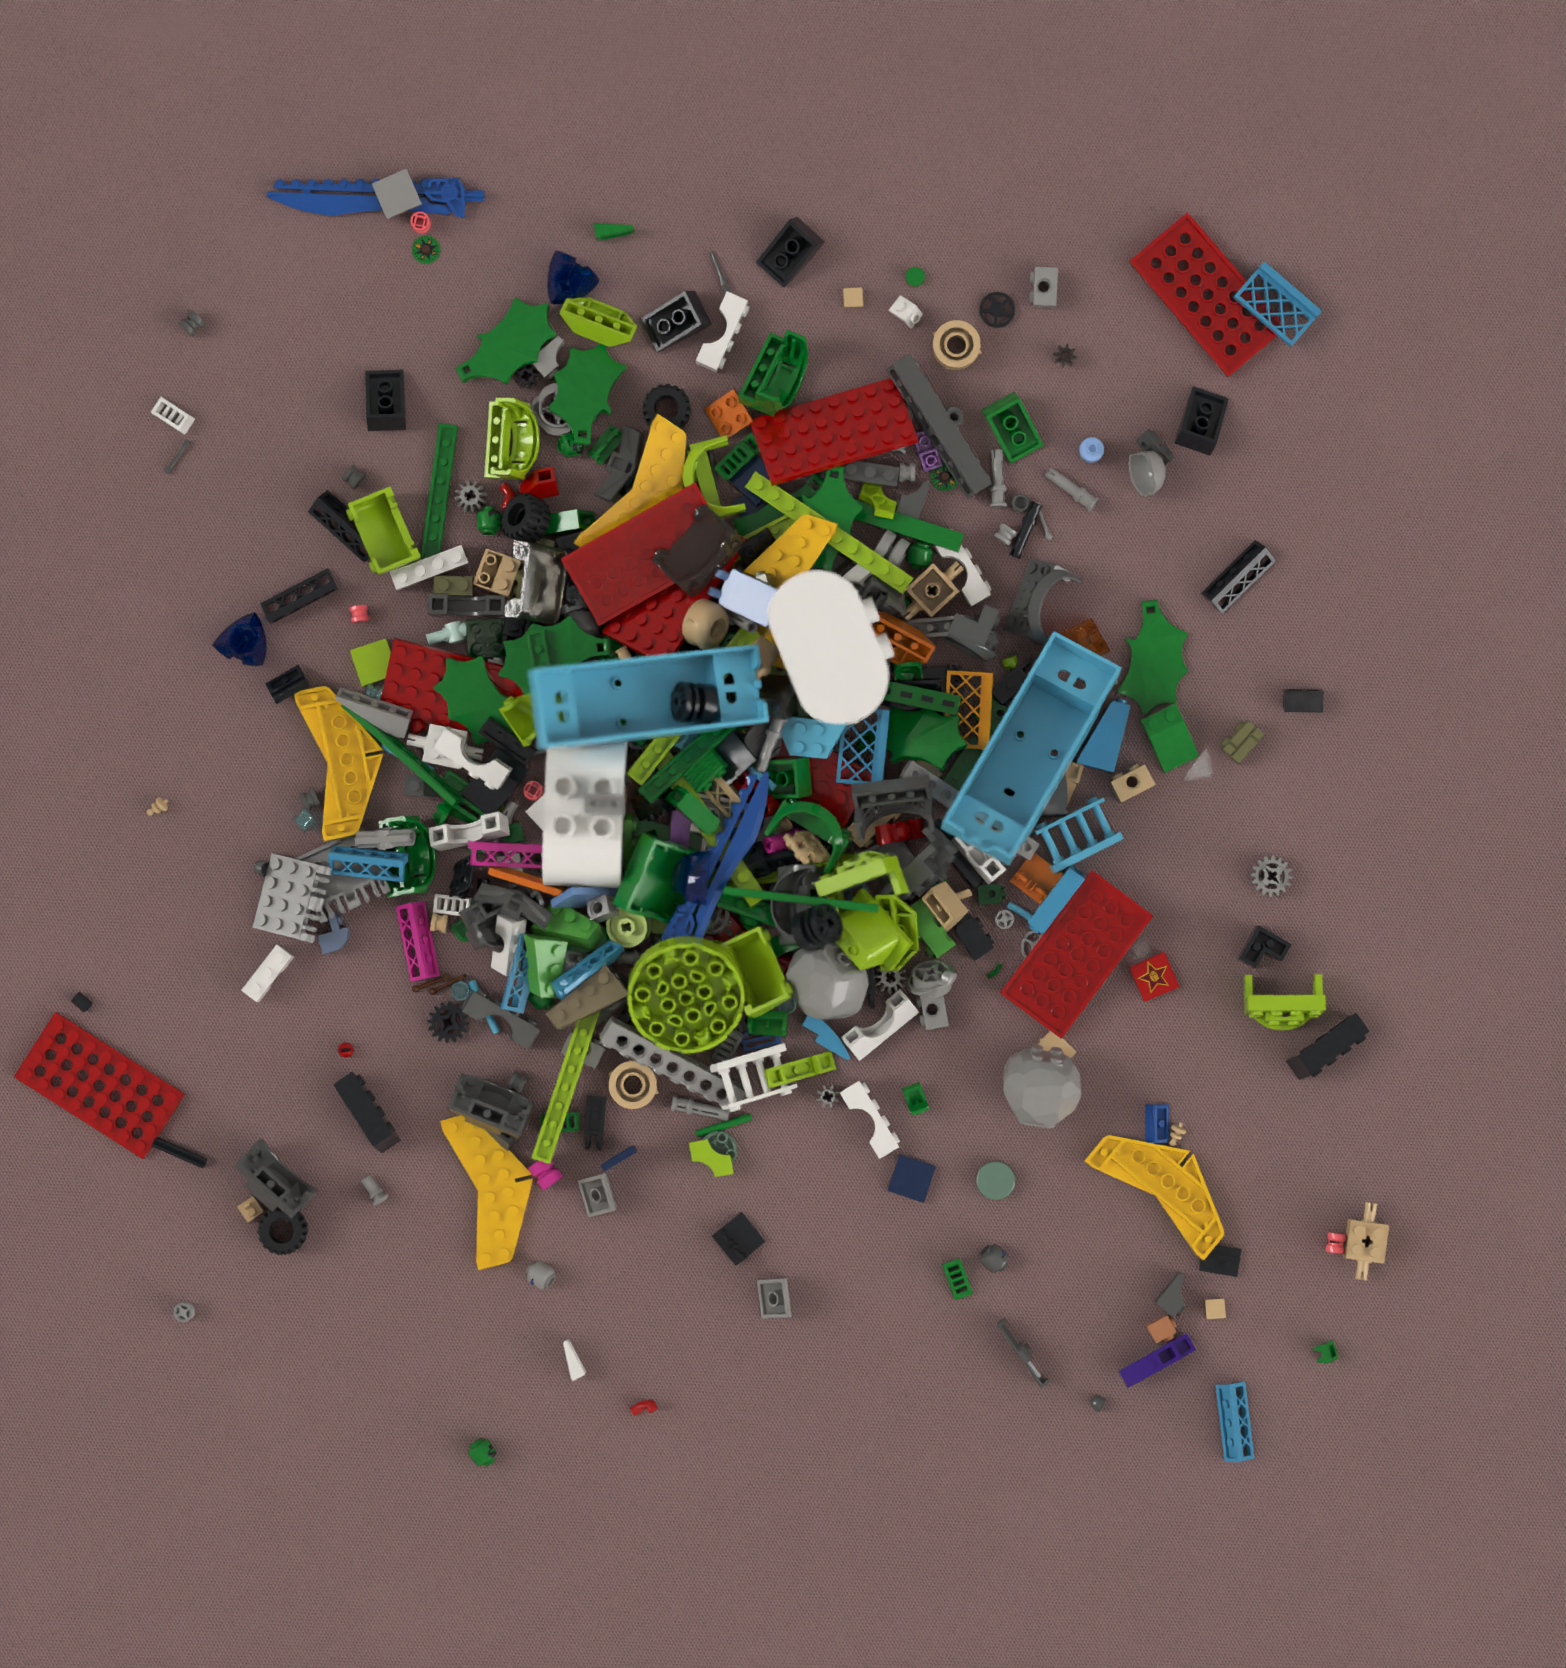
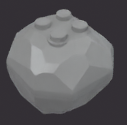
M836 942L812 951L799 949L792 956L785 976L786 981L790 982L794 992L791 994L798 1006L806 1015L814 1019L845 1018L858 1013L862 1007L869 985L866 970H860Z
M1034 1044L1031 1048L1019 1051L1009 1057L1003 1071V1092L1020 1124L1053 1128L1058 1122L1072 1113L1080 1101L1081 1075L1071 1058L1064 1055L1061 1048L1052 1047L1051 1050L1044 1051L1043 1046Z

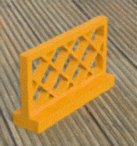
M947 670L946 693H950L951 686L954 691L950 694L956 692L959 696H962L958 689L965 683L973 690L966 698L961 697L963 701L960 703V706L965 702L972 711L965 717L958 712V715L962 718L959 725L964 721L971 728L966 735L962 736L960 734V736L965 740L973 731L978 736V745H972L966 741L968 745L966 748L985 750L990 741L994 672ZM951 675H959L964 682L955 688L951 683ZM963 675H970V676H969L967 679H965ZM972 676H981V685L974 689L968 680ZM979 688H981V695L977 692ZM974 693L980 698V704L975 708L967 701ZM979 707H980V714L976 711V709H978ZM973 712L979 717V723L975 727H972L966 720Z

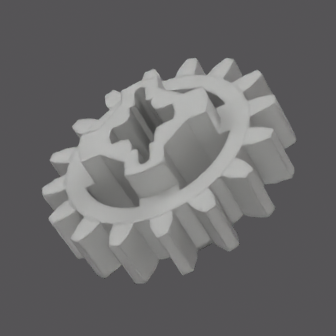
M1274 855L1270 857V860L1266 856L1263 857L1264 862L1257 860L1256 862L1259 866H1252L1255 873L1250 874L1251 877L1255 878L1251 884H1257L1255 890L1261 889V895L1268 892V897H1272L1273 893L1279 896L1280 890L1285 893L1286 889L1284 887L1291 885L1287 881L1293 879L1292 876L1288 875L1292 870L1286 869L1288 863L1282 864L1281 857L1276 861ZM1272 863L1278 866L1276 868H1269L1266 864ZM1260 870L1263 873L1261 881H1259ZM1268 872L1275 873V881L1267 879L1269 877ZM1282 872L1284 874L1283 882L1280 880V873ZM1273 884L1276 889H1267L1265 886Z

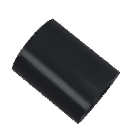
M78 992L71 1000L84 1013L93 1004L81 992Z

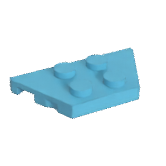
M779 715L788 719V722L784 724L781 734L789 755L829 758L835 744L840 739L842 731L848 724H831L814 718Z

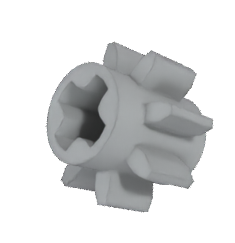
M823 1085L824 1090L822 1092L817 1091L821 1098H818L816 1101L822 1100L823 1108L826 1104L833 1108L832 1102H839L835 1098V1095H838L839 1092L832 1091L833 1085L830 1089H826V1086ZM825 1091H828L829 1094L833 1093L830 1102L822 1099Z

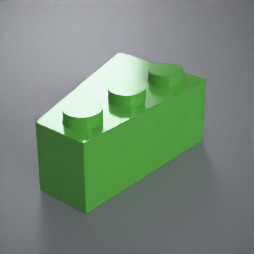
M919 899L910 906L917 912L918 941L921 942L923 940L927 946L924 949L930 957L934 956L937 959L956 945L922 899Z
M551 903L546 908L552 913V917L545 932L535 923L531 926L534 935L555 936L567 941L571 946L590 950L603 937L598 923L572 908H552Z
M523 934L527 948L525 955L528 958L529 968H527L530 992L539 997L558 998L551 983L562 975L568 942L555 936Z

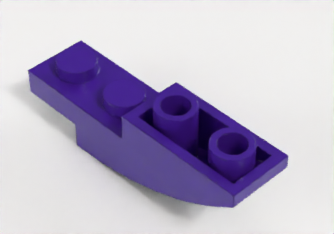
M1186 1333L1118 1372L1127 1388L1196 1351V1348Z

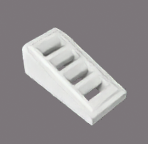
M160 397L151 411L152 414L183 434L187 433L195 418L163 397ZM166 404L167 407L165 408V410H164V412L162 413V415L159 414L160 411L162 410V408L164 407V405ZM171 409H173V411L171 412L170 416H169L168 419H167V418H166L167 415L169 414V412L171 411ZM180 413L176 421L173 423V420L175 419L177 414Z
M435 894L433 912L459 916V912H456L458 901H460L459 911L465 909V903L467 908L475 904L473 898L466 897V899H460L458 896L449 897V895ZM442 898L445 899L443 910H441ZM450 900H452L451 911H448Z
M566 1339L563 1342L570 1377L574 1381L585 1375L587 1371L572 1343Z

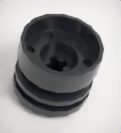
M681 681L675 685L671 696V713L676 722L691 723L693 721L696 724L709 725L714 720L718 705V697L714 685L705 683L695 685L692 682Z
M826 903L796 913L790 925L794 941L800 948L806 951H812L838 941L843 931L839 913L833 906Z

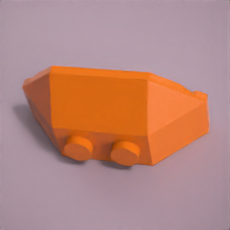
M877 611L880 621L872 623L871 626L876 637L886 633L894 652V657L890 658V661L895 664L908 662L927 663L936 645L919 629L887 612Z

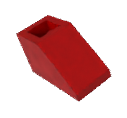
M554 467L534 470L520 484V493H528L539 499L559 496L558 481Z

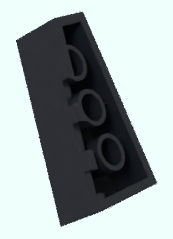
M1357 1013L1348 1016L1330 1029L1329 1033H1325L1317 1038L1314 1044L1312 1043L1299 1051L1300 1055L1286 1060L1299 1080L1311 1075L1312 1077L1317 1076L1322 1072L1321 1068L1324 1065L1330 1066L1337 1061L1336 1057L1339 1054L1345 1055L1351 1050V1045L1354 1043L1358 1045L1366 1039L1365 1035L1370 1031Z
M351 1072L333 1085L371 1145L380 1153H384L401 1140L395 1133L396 1129L392 1123L385 1118L384 1110L375 1103L374 1100L376 1098L370 1090L367 1091L364 1087L366 1083L362 1076Z

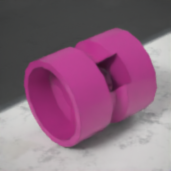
M552 1160L550 1164L537 1161L528 1168L531 1175L538 1178L537 1183L542 1190H545L563 1177L558 1168H553L554 1162Z

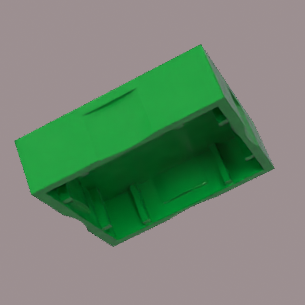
M642 832L612 904L626 912L643 917L656 918L663 923L669 924L674 912L677 911V907L680 904H686L684 893L687 890L694 889L692 878L696 875H701L700 863L704 860L709 861V855L698 849Z

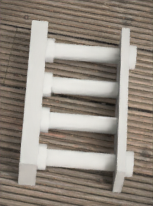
M785 1043L709 1065L711 1073L718 1071L719 1075L721 1074L730 1103L721 1106L722 1110L729 1109L730 1112L739 1110L742 1104L778 1093L781 1096L792 1093L791 1089L798 1088L797 1084L790 1086L783 1084L780 1085V1089L773 1091L768 1087L763 1057L769 1056L773 1060L774 1067L782 1065L780 1052L787 1051ZM750 1061L756 1065L764 1092L757 1096L753 1094L746 1071V1063ZM735 1066L736 1070L738 1069L747 1099L736 1100L728 1073L730 1072V1067Z

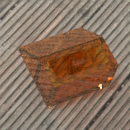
M1092 618L1060 634L1099 656L1110 651Z

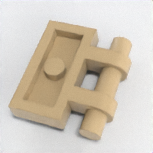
M797 831L793 837L790 834L783 836L786 846L793 850L796 859L804 865L808 864L810 860L813 863L828 862L831 856L811 831Z

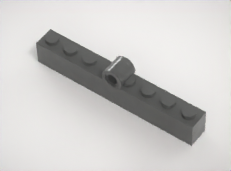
M910 354L886 369L888 375L966 498L969 499L991 485L992 482L988 473L983 470L978 457L973 454L969 448V443L959 432L958 425L963 422L964 418L962 411L956 407H951L947 410L942 405L938 394L929 385L928 378L921 372L917 361Z

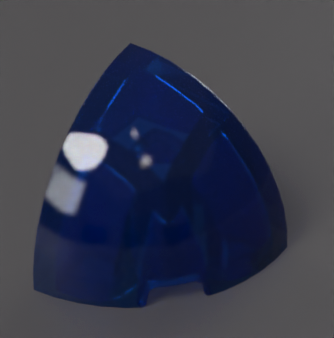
M555 250L550 262L547 280L550 303L555 305L564 304L566 298H583L589 294L600 281L597 275L588 266L583 267L576 263L575 257Z
M252 612L233 622L217 637L212 646L228 659L235 657L242 660L243 665H263L266 657L267 642L265 631L258 615Z
M710 851L694 852L683 857L672 871L671 884L674 891L682 893L684 899L699 905L707 904Z

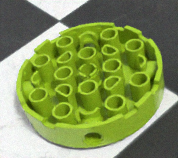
M679 936L663 940L649 948L638 959L632 969L628 983V1007L631 1018L638 1031L662 1049L682 1053H696L708 1050L724 1041L732 1030L736 1028L742 1016L745 998L741 971L727 951L709 940L692 936ZM683 993H685V994H689L690 996H689V997H684V996H682V995H683Z

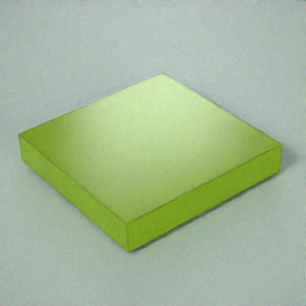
M387 638L350 650L362 687L385 680L391 654Z

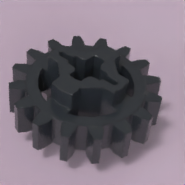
M442 1002L441 1008L435 1006L436 1012L429 1013L433 1018L427 1020V1022L432 1023V1026L428 1029L435 1031L432 1036L438 1035V1041L445 1038V1042L449 1043V1040L452 1038V1041L456 1042L457 1036L462 1039L463 1035L461 1033L468 1032L464 1027L465 1025H470L469 1022H465L469 1015H463V1012L458 1009V1003L453 1007L451 1002H448L447 1006ZM451 1009L447 1015L439 1014L443 1010ZM457 1013L459 1014V1016H460V1018H461V1024L457 1023V1020H456V1015H457ZM451 1017V1022L453 1023V1025L448 1026L446 1028V1023L444 1022V1019H449ZM436 1020L440 1022V1031L436 1027ZM455 1029L458 1031L453 1035H447L449 1030Z

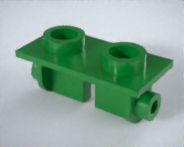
M610 425L587 454L602 466L621 443V431Z

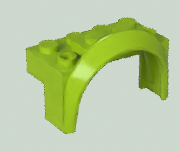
M495 398V402H489L484 478L490 480H525L526 474L534 464L539 451L540 434L537 420L530 409L529 403L516 398ZM515 421H526L527 423H514V422H515ZM511 427H512V430H513V446H512L511 456H509V450H510V435H511Z
M727 435L689 445L690 450L687 451L688 457L683 468L684 487L694 482H699L700 492L717 522L724 520V517L746 512L745 503L732 506L720 505L707 455L708 450L729 445Z
M875 851L861 852L851 856L846 861L841 862L842 866L836 868L837 873L821 876L820 881L815 882L819 897L827 896L828 899L845 900V889L889 874L896 896L909 893L897 856H889V854ZM835 908L839 915L847 911V909Z
M1322 974L1314 975L1313 995H1253V975H1245L1243 977L1244 1015H1249V1018L1255 1019L1259 1024L1267 1028L1280 1031L1292 1030L1304 1025L1311 1018H1318V1016L1326 1011V995H1323ZM1282 1013H1290L1289 1017H1280Z

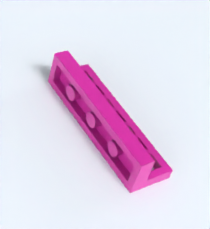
M468 840L467 848L471 849L470 865L542 869L543 844ZM477 850H483L488 855L483 861H476ZM498 851H502L506 856L501 862H497L492 857ZM516 852H520L525 857L519 863H515L511 858ZM534 853H541L540 864H534L529 858Z
M425 901L397 906L396 911L410 981L440 976ZM406 908L408 912L407 919L405 918L403 909ZM409 928L411 929V932H412L411 938L408 936V929H409ZM412 947L416 951L415 957L412 955ZM416 966L419 968L420 976H416Z

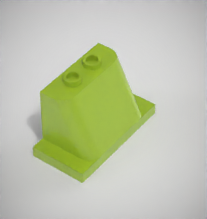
M865 888L860 889L852 899L853 902L878 904ZM880 905L878 912L847 909L846 912L840 915L843 931L842 936L836 943L860 970L881 964L889 971L893 970L913 945L912 940Z

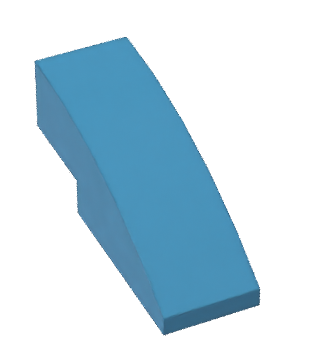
M807 1015L802 1025L818 1034L815 1042L849 1060L850 1056L835 1032L821 1019H814Z

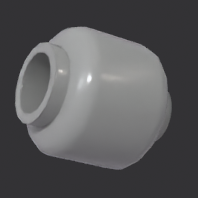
M537 1261L535 1264L531 1263L526 1270V1273H528L527 1281L540 1290L548 1289L556 1278L554 1275L555 1271L543 1261Z

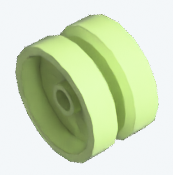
M618 907L620 915L608 919L606 922V931L609 938L613 942L622 945L623 948H631L644 942L652 932L653 918L632 914Z

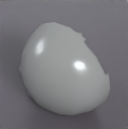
M1144 451L1130 454L1129 474L1136 491L1145 497L1155 494L1162 487L1166 478V467L1163 459L1155 451Z

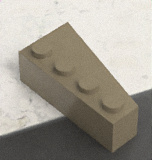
M604 965L547 1012L546 1015L557 1029L562 1030L627 999L628 990L607 965Z

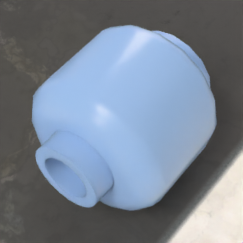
M1095 437L1086 438L1079 447V455L1087 463L1099 461L1104 454L1103 443Z

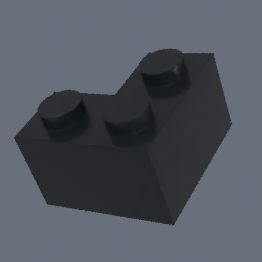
M669 788L651 805L642 795L630 800L639 821L647 819L650 822L659 817L658 814L661 816L670 812V808L673 811L676 810L665 800L672 789Z
M1257 925L1237 959L1252 968H1257L1265 953L1278 961H1283L1292 944Z

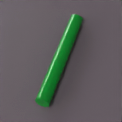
M750 1113L695 1130L697 1138L714 1131L724 1130L752 1121Z

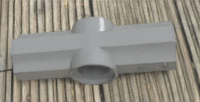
M385 827L371 831H358L355 837L357 848L377 847L378 849H390L395 846H411L415 842L413 828L393 829L392 827Z

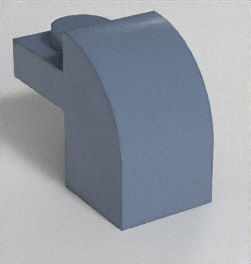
M334 911L335 917L332 919L327 913L332 932L318 936L324 955L342 949L350 937L349 927L341 929V925L344 924L341 914L337 915V911Z

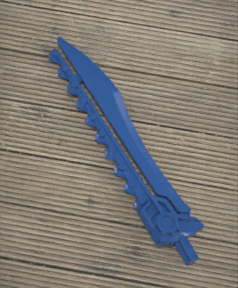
M362 178L356 180L355 184H352L347 179L340 180L339 184L334 183L330 179L324 180L323 184H319L314 179L308 180L307 184H303L298 179L292 180L290 185L279 179L275 181L274 189L303 191V193L268 192L266 194L268 198L278 203L320 215L337 216L366 211H383L377 196L311 193V191L375 193L372 183L368 184ZM460 178L421 179L420 183L412 180L418 195H425L432 203L446 204L448 206L430 204L425 198H420L422 205L409 211L446 216L453 212L456 217L464 218L466 202H484V190H466ZM379 179L372 180V183L379 181Z
M768 772L763 773L749 804L746 801L757 781L758 775L750 773L746 777L748 788H742L739 791L740 803L735 802L731 805L732 817H727L723 820L725 831H719L715 835L717 846H711L708 849L709 861L704 860L700 863L701 875H696L692 878L694 889L687 890L684 893L686 904H680L677 907V911L674 912L661 937L662 940L679 936H692L696 925L693 913L742 810H745L742 820L696 914L698 927L693 937L703 938L724 886H726L736 867L754 844L760 830L767 803Z

